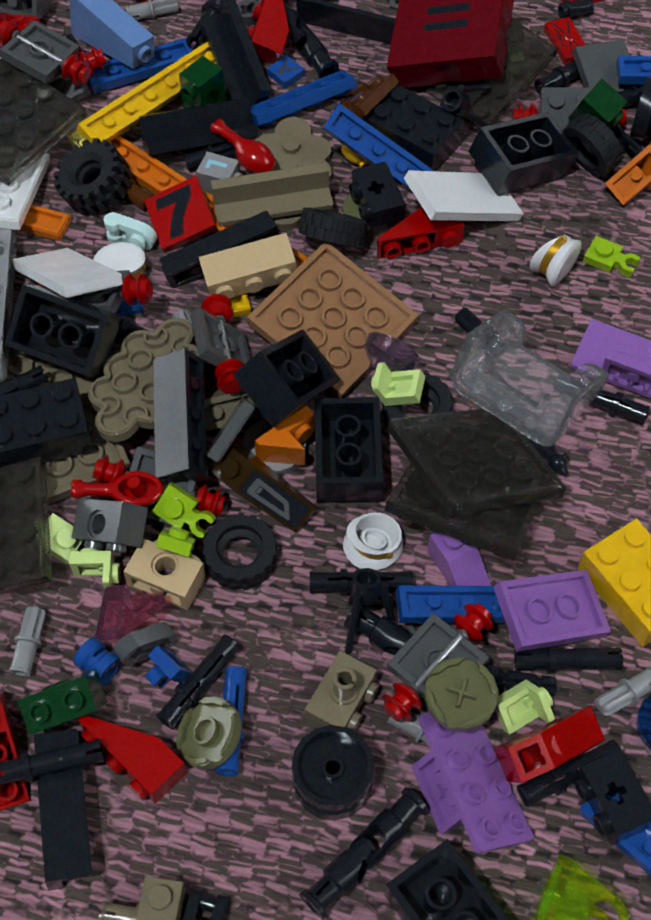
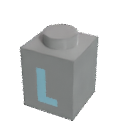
M206 152L196 171V176L200 180L203 190L212 194L211 180L243 176L240 173L239 160L211 152Z

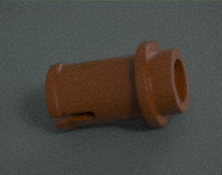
M128 179L131 182L130 187L123 189L126 195L121 199H127L137 205L142 211H147L144 200L153 195L139 187L134 179Z

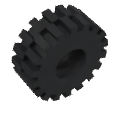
M93 138L92 143L88 139L84 140L81 147L77 144L72 146L74 151L70 154L67 151L63 155L65 160L57 163L56 167L59 171H54L53 176L56 179L54 181L56 191L77 213L79 211L81 215L87 216L88 212L92 216L97 215L98 210L105 213L109 211L107 206L110 204L115 207L118 204L116 199L119 196L124 198L126 192L123 189L129 188L131 184L127 179L132 177L129 164L113 144L104 139L101 142L99 138ZM100 174L97 179L89 183L95 175Z

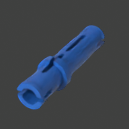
M241 666L226 667L224 672L223 699L235 706L240 714L241 723H243L246 675L248 671ZM242 728L240 740L234 752L223 764L216 768V774L226 777H233L239 774L240 747L245 742V734L242 732Z

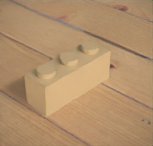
M287 233L199 257L209 296L222 294L229 299L281 284L297 269Z

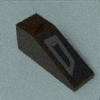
M229 446L212 470V473L235 493L295 533H299L317 508L316 505L247 448Z

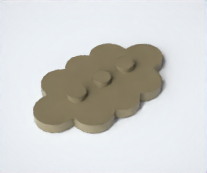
M287 117L276 125L275 133L263 134L255 139L265 144L274 154L276 165L273 171L327 162L330 183L332 170L328 162L331 158V145L323 137L311 135V127L304 119ZM247 169V175L256 174ZM302 214L272 219L277 230L289 231L299 226Z
M173 318L162 322L154 332L148 330L134 331L123 339L121 352L110 356L103 365L104 376L96 379L88 390L90 403L94 410L98 411L95 417V425L103 439L111 442H120L130 438L139 427L154 429L153 360L184 348L198 356L197 347L194 346L196 341L191 322L181 318Z

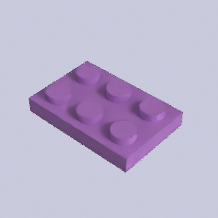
M587 569L500 581L493 587L516 652L604 638L611 633Z

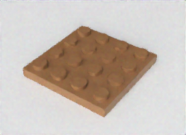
M325 241L247 316L246 324L272 345L303 329L341 379L328 391L337 398H343L416 322L419 315Z

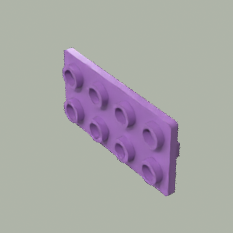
M592 319L571 362V369L651 399V340Z
M422 713L418 717V722L431 751L412 766V770L440 835L450 833L463 824L477 854L512 847L533 840V833L504 774L483 725L478 729L467 732L452 731L438 724L429 713Z

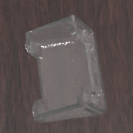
M504 309L466 334L451 372V383L460 394L542 446H552L563 437L602 390L610 373L591 363H585L578 367L573 376L564 372L522 345L526 334L525 325L517 316Z

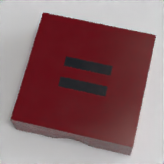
M399 0L387 62L389 73H393L399 81L398 85L404 88L435 85L447 81L467 82L503 78L507 52L506 35L512 18L514 0Z

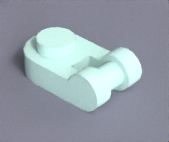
M115 212L104 216L107 239L111 243H134L141 247L142 250H150L157 241L156 232L146 223Z

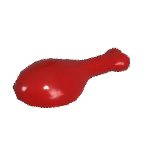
M218 119L210 125L211 132L222 136L234 146L237 158L245 168L255 173L273 171L276 165L274 154L265 144L241 137L230 129L222 119Z
M133 471L125 473L109 483H86L82 480L74 479L71 482L72 489L70 495L74 499L85 496L111 497L116 501L146 507L154 504L161 498L164 487L161 480L156 478V476L147 472Z

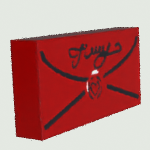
M570 17L545 23L544 31L564 66L575 61L572 51L575 47L586 44Z

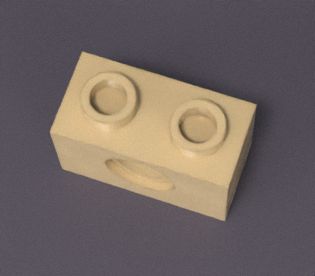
M143 538L141 548H136L123 571L127 586L188 610L206 577L204 563L193 554L186 557L155 547L157 540L151 542ZM164 569L174 570L169 575L159 574Z

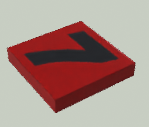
M193 176L144 200L161 249L165 253L218 229L197 176Z

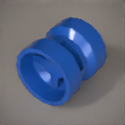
M98 637L87 640L76 652L73 659L74 665L81 671L96 669L101 686L106 685L120 671L123 665L116 653L107 651L105 643Z

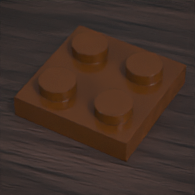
M393 73L383 78L378 75L370 80L367 85L365 82H362L351 91L353 96L350 99H344L340 104L361 118L366 116L399 81Z

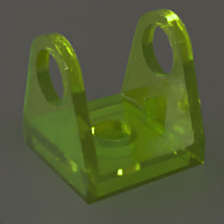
M559 855L549 872L533 920H588V917H595L599 920H611L605 912L594 904L596 902H606L613 906L618 913L619 920H628V913L623 902L575 861Z

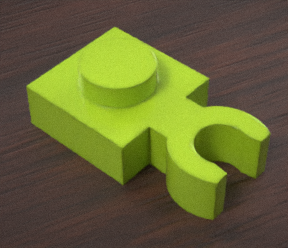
M596 235L584 255L583 262L608 273L614 267L623 276L632 277L634 268L626 264L638 266L641 258L632 253L623 254V246Z
M173 482L167 486L152 510L154 514L174 527L182 529L187 523L190 526L191 532L199 538H203L207 534L199 526V520L204 519L211 524L216 520L213 513L195 509L200 500Z
M170 527L169 530L163 529L155 547L189 557L193 551L196 539L193 538L194 534L187 530Z

